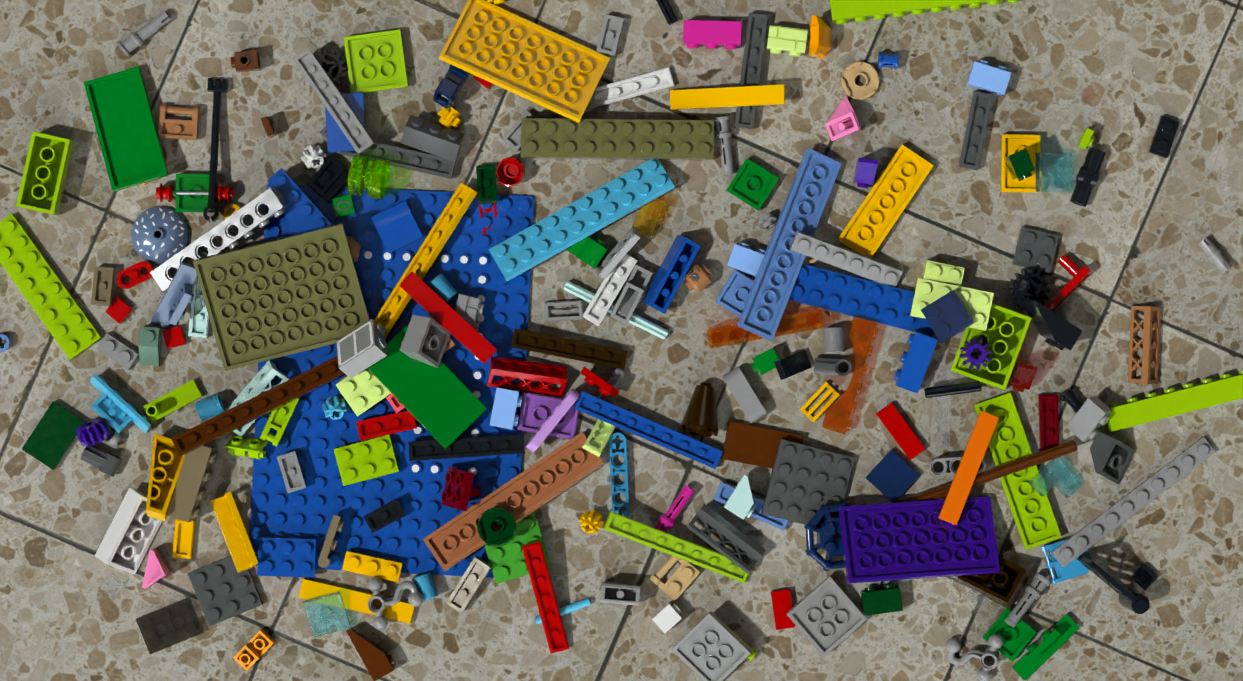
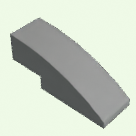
M635 265L610 317L626 325L628 324L653 274L652 272Z

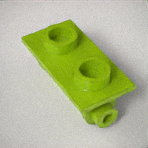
M232 436L225 445V448H228V452L231 455L245 457L247 455L246 451H248L249 458L261 460L266 457V451L263 448L267 445L268 441Z

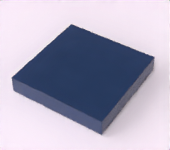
M890 450L865 478L892 503H895L920 475L894 451Z

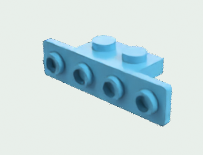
M94 374L90 383L103 395L92 404L91 409L117 433H120L131 421L144 433H147L151 427L150 421L144 415H140L135 411V407L130 402L123 400L117 390L111 389L103 377H98Z

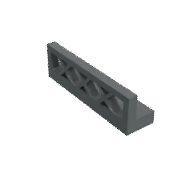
M706 504L700 508L687 526L689 530L747 574L766 551ZM699 520L704 524L705 529L700 530L694 523ZM710 533H716L720 541H714ZM726 545L733 546L735 553H730ZM741 556H746L752 561L749 566L742 562Z

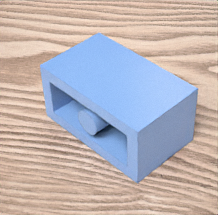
M984 60L974 61L966 85L1003 96L1005 95L1011 72L1007 71L1008 68L997 65L996 68L989 66V62Z
M739 242V245L734 244L727 267L756 277L765 251L757 249V251L750 250V245Z
M496 388L490 426L513 430V427L518 425L519 415H516L517 407H521L523 396H519L520 391Z

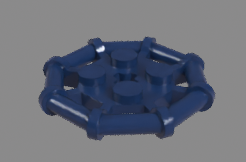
M850 502L820 505L817 513L804 526L806 529L807 547L805 552L819 563L825 571L845 568L844 560L832 561L833 556L842 555L844 559L839 516L830 517L829 512H837L838 508L842 506H851ZM824 516V523L822 524V526L816 528L815 526ZM813 531L817 532V544L815 545ZM836 531L840 534V538L837 541L832 538ZM820 548L827 554L825 559L817 552Z

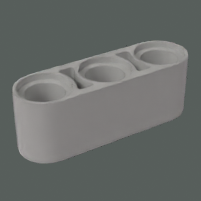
M739 367L722 376L751 424L767 414Z
M962 456L934 458L929 462V471L936 476L955 475L956 471L953 470L952 463L956 460L961 461ZM984 459L977 473L984 471L986 466ZM939 461L942 463L943 468L940 472H935L933 464Z

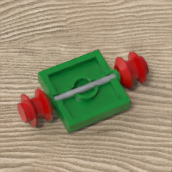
M176 174V189L170 183L168 187H163L162 183H160V187L156 188V198L160 199V202L163 199H168L170 203L176 197V212L203 213L208 204L209 174ZM219 184L216 189L217 200L221 203L223 199H227L228 203H230V200L234 199V188H231L230 184H228L227 188H223Z

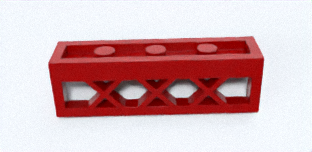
M491 356L487 386L563 396L567 381V367ZM493 376H502L504 379L500 381L493 380ZM518 378L521 379L522 382L513 383L512 380ZM540 381L541 384L533 386L531 382ZM553 383L560 384V388H551L549 385Z

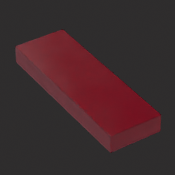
M1058 394L1038 395L1040 452L1059 445Z

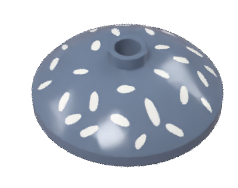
M158 206L145 210L137 217L132 227L131 238L135 250L143 259L152 263L163 264L187 247L189 229L186 221L178 212L168 207ZM157 231L161 232L160 238L155 237Z

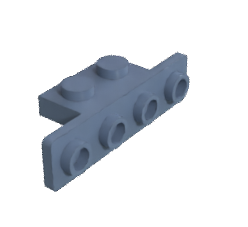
M184 262L180 264L151 319V324L168 329L171 324L176 326L178 320L183 319L186 311L185 308L187 304H191L194 296L192 294V284L197 276L194 266Z

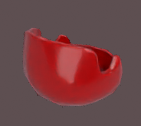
M514 157L504 158L498 164L496 175L499 183L511 187L522 182L525 177V168L519 159Z

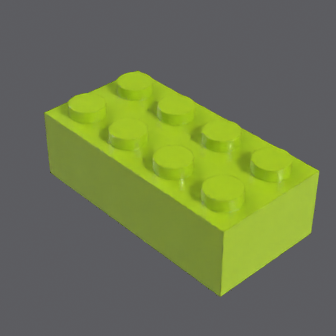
M32 131L16 207L58 216L74 145L73 140Z

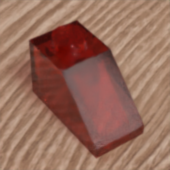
M1015 363L1008 385L1013 386L1012 390L1024 392V389L1029 390L1037 367Z

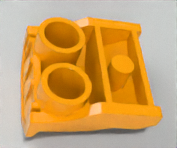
M812 15L809 27V56L824 58L832 49V29L825 20L819 16Z

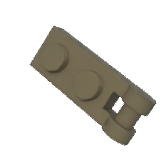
M338 514L333 515L318 560V565L322 568H326L331 564L329 556L331 550L335 551L338 539L335 538L337 532H341L344 521H341L343 516Z

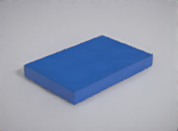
M363 93L341 94L365 129ZM325 107L328 153L356 151Z

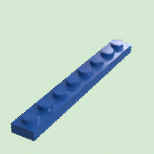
M581 391L574 407L578 411L716 469L723 453L722 450L584 391Z

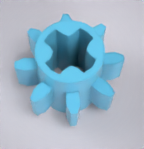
M337 396L327 398L326 404H322L325 417L330 416L333 420L342 418L344 412L347 411L344 399H339Z

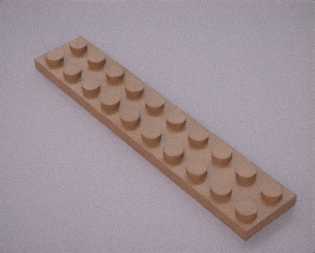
M581 432L468 508L467 511L462 512L423 539L444 572L486 544L480 538L477 531L478 520H480L486 510L494 507L503 508V510L510 512L515 522L518 523L602 466L604 461L600 456L598 457L582 448L587 440L585 434ZM498 522L494 523V527H492V530L498 532L500 531V528H502V525H499Z

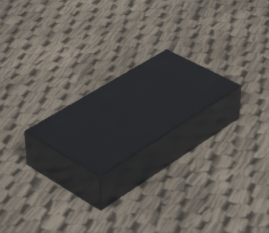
M805 350L774 362L781 380L812 368Z

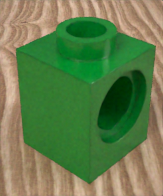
M770 348L752 358L753 363H751V366L756 374L759 372L760 375H763L776 368L774 362L778 361L779 358L774 349Z

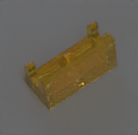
M656 198L641 206L632 227H636L640 234L654 239L669 204Z

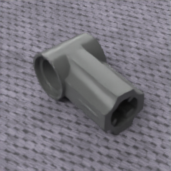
M815 358L814 374L847 376L852 370L851 363L846 359ZM846 362L849 370L846 373H840L838 371L839 363Z
M86 446L81 455V460L99 468V471L114 477L122 461L120 457L109 452L105 453L93 446Z

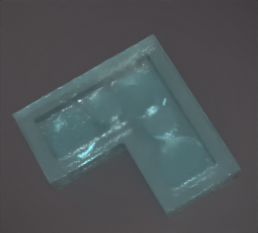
M1059 457L1051 460L1029 481L1040 496H1045L1056 486L1065 498H1069L1081 486V483Z

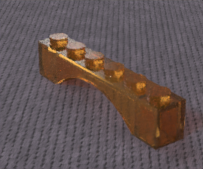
M821 309L782 316L774 337L824 328ZM737 324L706 329L709 349L765 338L736 326Z
M853 317L848 333L854 354L852 378L843 395L835 404L827 408L822 428L842 434L850 430L852 420H849L850 414L856 410L857 402L854 400L856 394L861 392L863 383H860L862 375L865 376L868 367L865 364L866 358L871 357L873 346H870L872 338L876 339L878 333L876 323Z

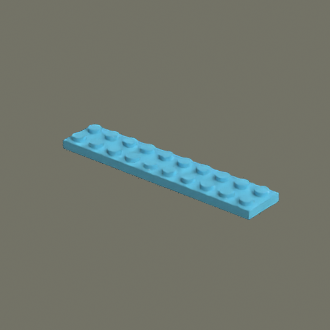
M650 159L490 248L489 251L506 281H509L675 188L674 184L659 160Z

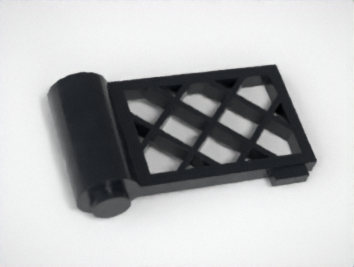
M1081 555L1078 557L1077 560L1119 594V602L1122 606L1137 614H1143L1148 611L1150 602L1146 596L1132 589L1124 588L1093 561Z

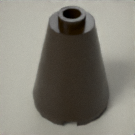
M701 382L700 385L695 387L680 425L682 432H685L687 429L691 430L690 434L711 437L712 433L715 436L718 435L715 388L711 387L712 384Z

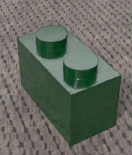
M1027 149L1004 158L1013 180L1018 178L1021 181L1032 176L1031 172L1035 168Z
M895 584L883 585V589H876V586L865 587V591H860L864 616L903 611L900 587H895Z

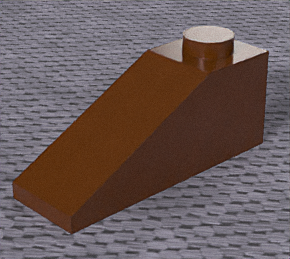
M349 628L346 631L373 681L396 669L394 666L396 662L391 654L388 655L385 650L353 628Z

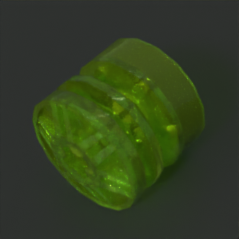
M355 155L348 173L349 194L356 195L358 192V196H364L368 189L369 198L383 200L389 181V160L375 158L370 166L369 157H364L362 160L361 156Z

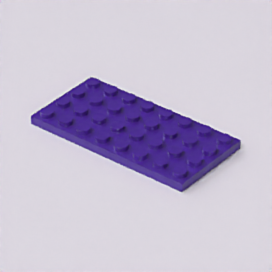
M990 496L967 498L957 525L938 518L945 499L839 507L838 512L847 584L999 573L1000 566Z

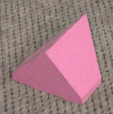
M846 95L829 121L825 123L831 141L861 130L856 114Z
M156 549L149 551L142 588L150 587L171 573Z

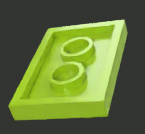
M390 434L334 449L343 486L399 472Z

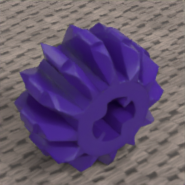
M972 338L973 345L965 341L968 349L960 348L961 351L966 352V354H961L960 358L967 357V360L962 364L966 365L970 362V370H972L974 364H976L977 371L980 370L979 363L986 368L987 364L983 360H992V358L986 356V354H992V350L985 351L990 344L986 343L984 346H981L983 343L982 338L978 344H976V339ZM974 349H978V352L981 351V355L978 356L977 360L970 355Z
M102 418L85 422L76 430L77 437L83 446L101 443L110 435L108 424Z

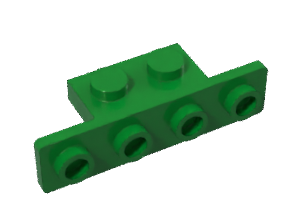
M1065 614L1051 629H1046L1040 635L1041 639L1029 645L1027 652L1012 666V669L1023 680H1027L1079 629V626Z

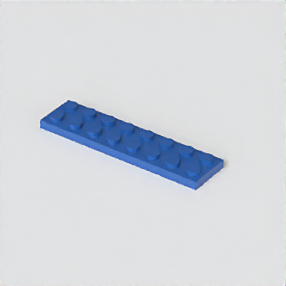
M802 264L789 300L912 332H915L916 329L934 335V331L926 319L910 316L915 292Z

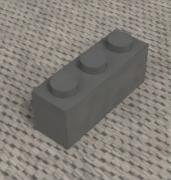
M410 115L404 128L401 144L455 162L461 150L465 134Z

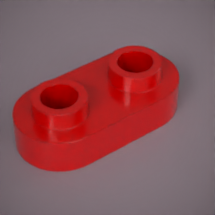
M146 261L136 263L118 273L117 283L121 288L130 289L151 279L152 275L150 272L154 268L152 264ZM146 267L148 270L147 274L143 275L141 272L142 268ZM126 276H129L131 279L129 283L124 281Z

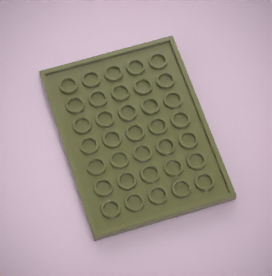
M343 223L193 261L225 371L335 344L344 336L370 321Z

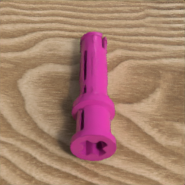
M684 485V488L665 515L662 514L659 517L660 520L655 528L667 533L671 527H674V520L695 491Z

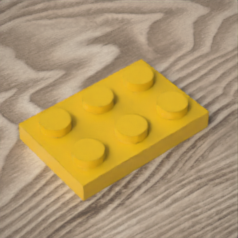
M1001 135L1000 192L1040 193V135ZM1027 149L1035 170L1031 172L1032 176L1019 181L1016 178L1013 180L1004 158Z

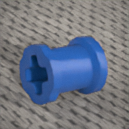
M879 52L878 69L882 67H894V69H897L898 52L894 54Z

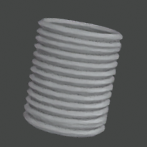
M844 327L824 328L825 353L845 352Z

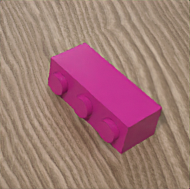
M684 20L683 45H687L689 49H698V45L706 46V49H717L718 46H725L727 50H736L737 46H741V21Z

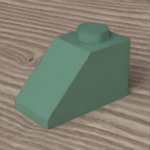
M140 326V365L160 366L163 328Z

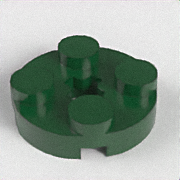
M494 507L482 514L477 523V531L480 538L488 546L500 547L514 539L516 522L510 512L500 507ZM498 522L499 525H502V528H500V531L498 532L492 530V527H494V523Z

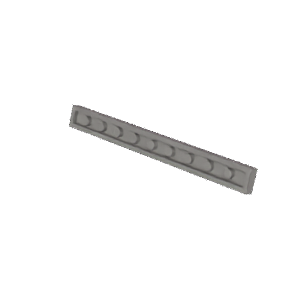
M1204 437L1200 438L1051 551L1052 555L1061 567L1064 568L1204 462L1215 451Z

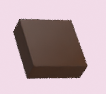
M267 116L261 118L267 137L276 136L271 119Z

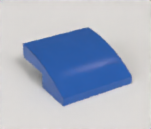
M406 200L371 216L388 253L423 237Z

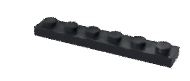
M524 434L456 438L446 449L437 440L408 442L410 461L525 453Z

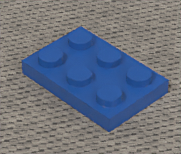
M258 537L257 576L315 578L317 539Z

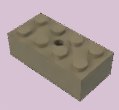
M205 444L185 455L167 516L186 522L194 521L195 518L199 517L201 512L199 504L201 500H204L207 493L205 485L207 481H210L213 473L210 469L218 458L219 452H216L217 447Z

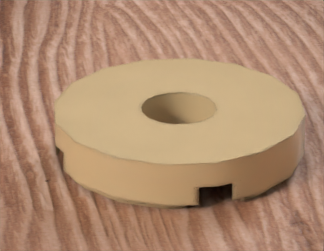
M860 61L852 63L846 67L842 74V89L852 99H868L878 88V72L868 63ZM859 75L863 76L866 80L863 86H858L855 83V78Z

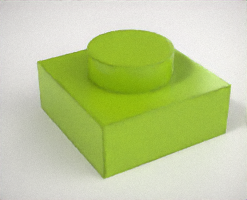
M1086 128L1076 147L1083 150L1087 146L1090 147L1095 138L1092 136L1094 131Z

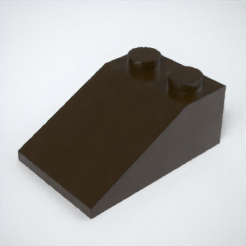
M999 556V573L958 576V579L1010 610L1030 578L1027 570Z

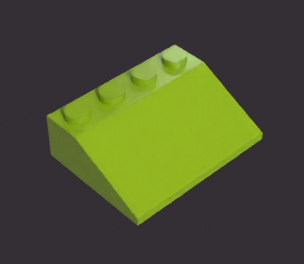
M992 304L987 331L972 328L965 329L950 371L1005 391L1032 318ZM972 338L976 339V344L982 338L983 343L981 346L989 343L990 345L985 351L992 350L993 352L992 354H986L987 357L992 358L991 361L983 360L987 367L985 368L979 363L980 370L978 371L976 364L973 365L972 370L969 369L970 362L966 365L962 364L967 360V357L960 358L961 354H966L960 348L968 349L965 341L973 345ZM974 349L970 355L977 360L978 356L981 355V351L978 352V349Z

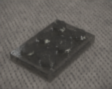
M190 597L136 619L149 654L204 633Z

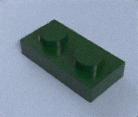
M495 164L477 165L478 204L498 203Z

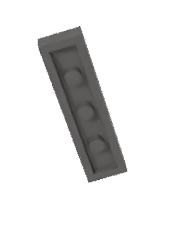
M973 91L958 167L978 170L993 97L992 94Z

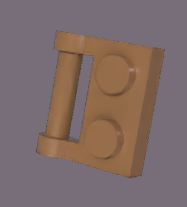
M161 104L159 138L197 141L200 107H175ZM166 115H192V121L166 119Z

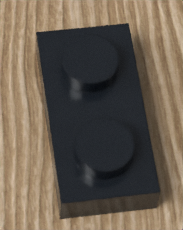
M1160 116L1148 153L1167 159L1180 122Z
M397 498L363 517L371 532L374 533L407 514Z

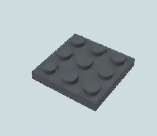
M231 556L187 573L209 627L263 605L249 569L237 573Z

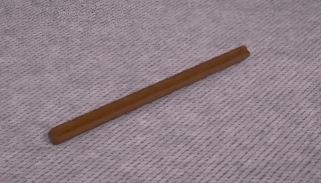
M1072 440L978 473L972 487L1073 453L1078 450L1076 442ZM952 483L895 503L944 498L947 496Z

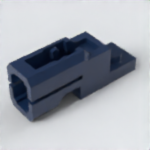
M450 65L448 72L435 90L434 102L445 108H450L471 73Z

